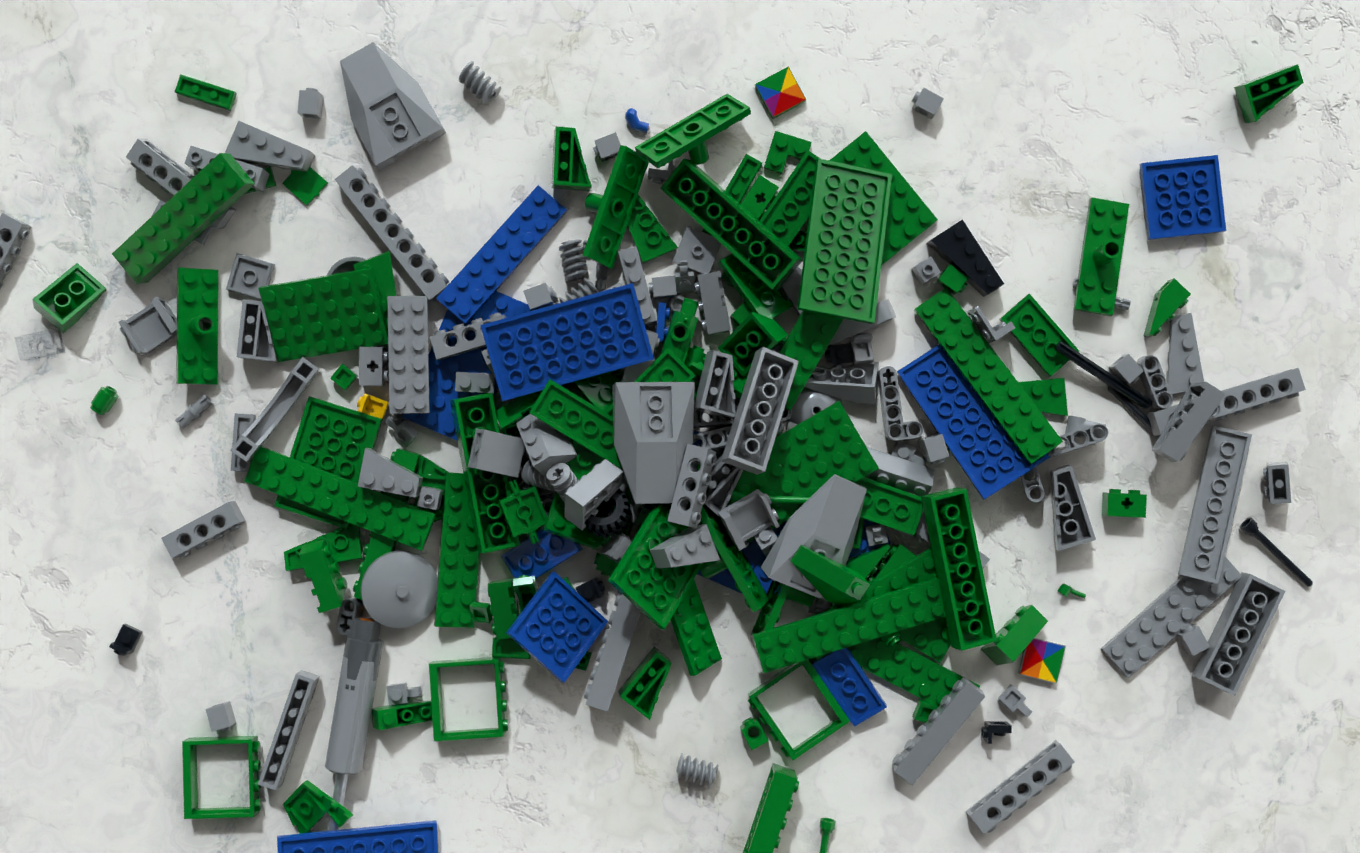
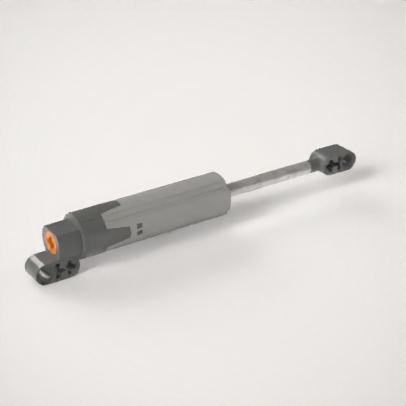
M358 598L343 600L339 609L337 630L340 634L347 636L325 762L326 769L337 773L333 799L342 806L344 804L348 774L355 775L362 771L384 642L379 639L381 624L373 618L362 617L364 605L362 600ZM351 602H352L353 605H354V610H353V611L350 609V603H351ZM329 816L327 831L339 830L338 825Z

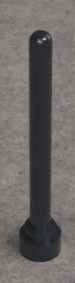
M1108 386V391L1152 432L1148 417L1127 397Z
M1250 517L1240 525V529L1245 534L1253 535L1307 587L1313 585V581L1258 530L1259 527L1255 520Z

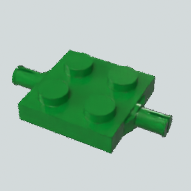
M516 479L508 482L512 493L508 497L499 500V505L511 536L516 537L521 534H528L532 544L539 542L535 530L546 524L547 521L545 510L535 486L519 490Z

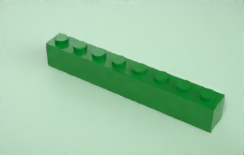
M396 448V452H392L390 459L417 474L419 457L422 455ZM381 491V493L407 503L409 502L410 496ZM369 531L371 539L364 548L365 560L359 566L358 573H360V577L353 586L355 598L362 599L361 582L368 567L380 556L395 551L397 541Z

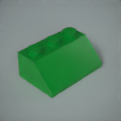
M752 312L718 349L722 353L732 355L733 366L742 376H745L749 373L756 351L762 347L773 350L788 334L775 320Z

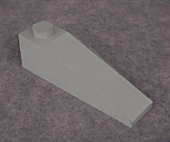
M853 362V365L846 366L837 364L833 368L815 367L804 387L853 403L875 404L879 362L854 364Z

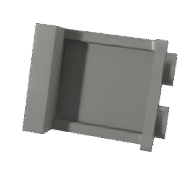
M155 297L151 300V305L129 319L119 321L120 331L125 337L129 338L131 341L130 346L135 353L147 355L177 335V318L164 298Z
M476 429L468 467L518 478L522 468V455L526 449L522 438Z
M759 489L718 512L732 543L739 551L746 547L744 541L772 525L775 528L780 527L777 522L779 516L769 505L772 503L766 493L763 494Z

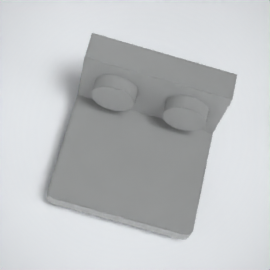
M979 306L968 311V317L977 326L988 343L998 340L1015 329L1012 322L1006 324L1004 321L991 327Z

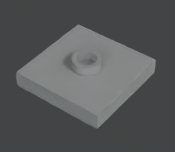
M687 226L673 262L680 265L679 261L687 260L689 269L700 274L710 273L721 243L713 236Z

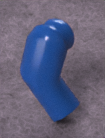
M633 108L628 109L625 113V119L629 127L647 133L649 123L639 121L637 111Z

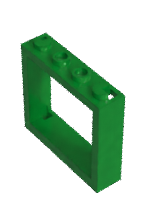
M500 657L442 660L429 663L434 741L503 737L506 731H508V719H505L504 712H507V700H503V692H506V682L502 681L505 665L504 661L501 662ZM494 664L498 728L444 731L440 668Z
M809 660L787 666L748 693L750 697L748 702L754 710L758 709L761 713L759 716L760 720L765 726L769 725L772 729L770 731L771 736L776 742L780 741L783 745L781 747L782 752L786 757L790 756L792 760H795L850 722ZM803 665L838 718L795 748H792L757 696Z
M258 736L193 737L182 741L184 819L255 817L261 811L262 800L259 799L261 785H258V772L261 770V762L258 760V753L260 752ZM248 743L250 807L198 808L197 745Z

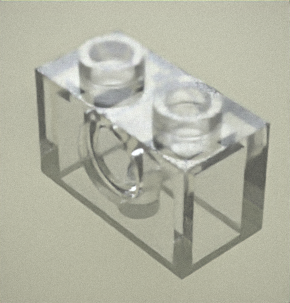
M56 329L15 337L19 359L28 361V363L40 362V358L47 357V359L58 358L59 354L65 353L61 332ZM42 342L43 349L39 351L38 346Z

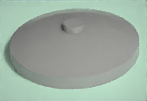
M410 551L386 553L371 563L361 582L363 605L369 615L384 626L407 628L416 625L424 620L436 605L437 574L432 565L416 553Z

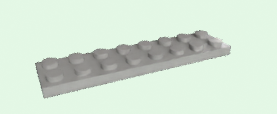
M1215 425L1211 426L1178 575L1219 584L1252 434Z
M1225 557L1219 584L1181 576L1101 649L1121 672L1129 678L1180 633L1181 628L1190 624L1238 581L1242 575Z

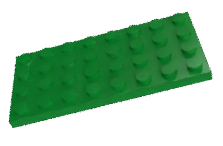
M818 158L815 167L797 310L867 324L875 323L892 174Z
M837 401L776 436L765 472L756 475L743 470L733 491H740L743 495H748L759 489L768 496L811 497L834 474L854 483L879 469L841 402ZM730 498L729 502L727 503V506H726V507H728L729 505H731V498ZM769 504L771 509H774L779 516L777 520L779 525L787 521L802 506V504ZM753 536V537L747 539L746 541H747V543H748V542L754 540L755 538H754V536Z

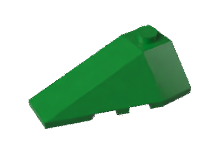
M803 545L799 546L790 560L827 601L840 607L859 601L870 585L861 573Z

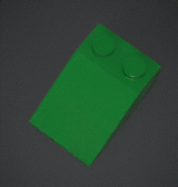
M76 263L32 299L33 306L36 311L60 332L65 333L80 320L106 291V288L82 266Z

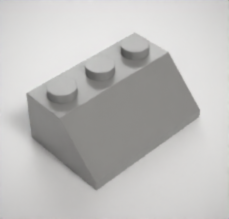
M532 414L516 423L531 463L542 475L546 476L548 470L553 465L567 463L577 456L571 439Z

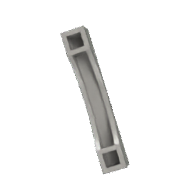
M302 357L270 403L242 434L230 451L244 461L250 462L319 373L320 369Z

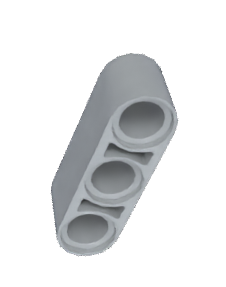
M1153 355L1139 358L1137 364L1144 370L1140 374L1141 381L1147 397L1152 401L1151 406L1155 409L1170 407L1173 403V397L1158 358ZM1147 359L1151 362L1150 369L1145 367ZM1153 377L1158 381L1156 387L1151 383ZM1160 395L1164 398L1163 405H1160L1158 402Z

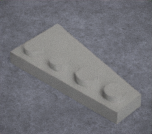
M1192 313L1174 316L1170 320L1169 327L1170 347L1167 358L1169 363L1166 374L1171 394L1186 392L1190 384L1204 382Z

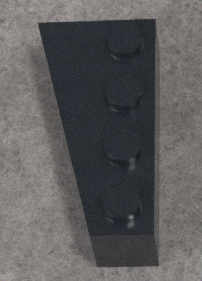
M963 219L926 243L943 260L945 259L949 264L969 277L967 282L983 297L1004 285Z

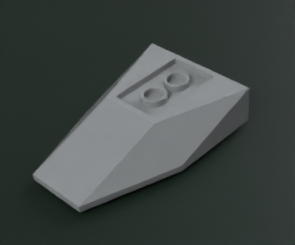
M374 42L340 61L351 120L375 166L379 170L396 162V156L426 139L431 142L446 133L419 83Z
M616 382L612 385L614 446L635 504L672 503L687 444H693L695 382Z
M834 474L788 519L761 566L768 578L827 601L790 560L799 546L803 545L845 566L853 547L867 489Z

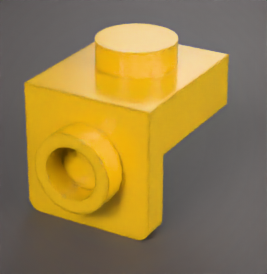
M369 394L361 396L357 403V407H359L358 412L384 419L389 406V402Z

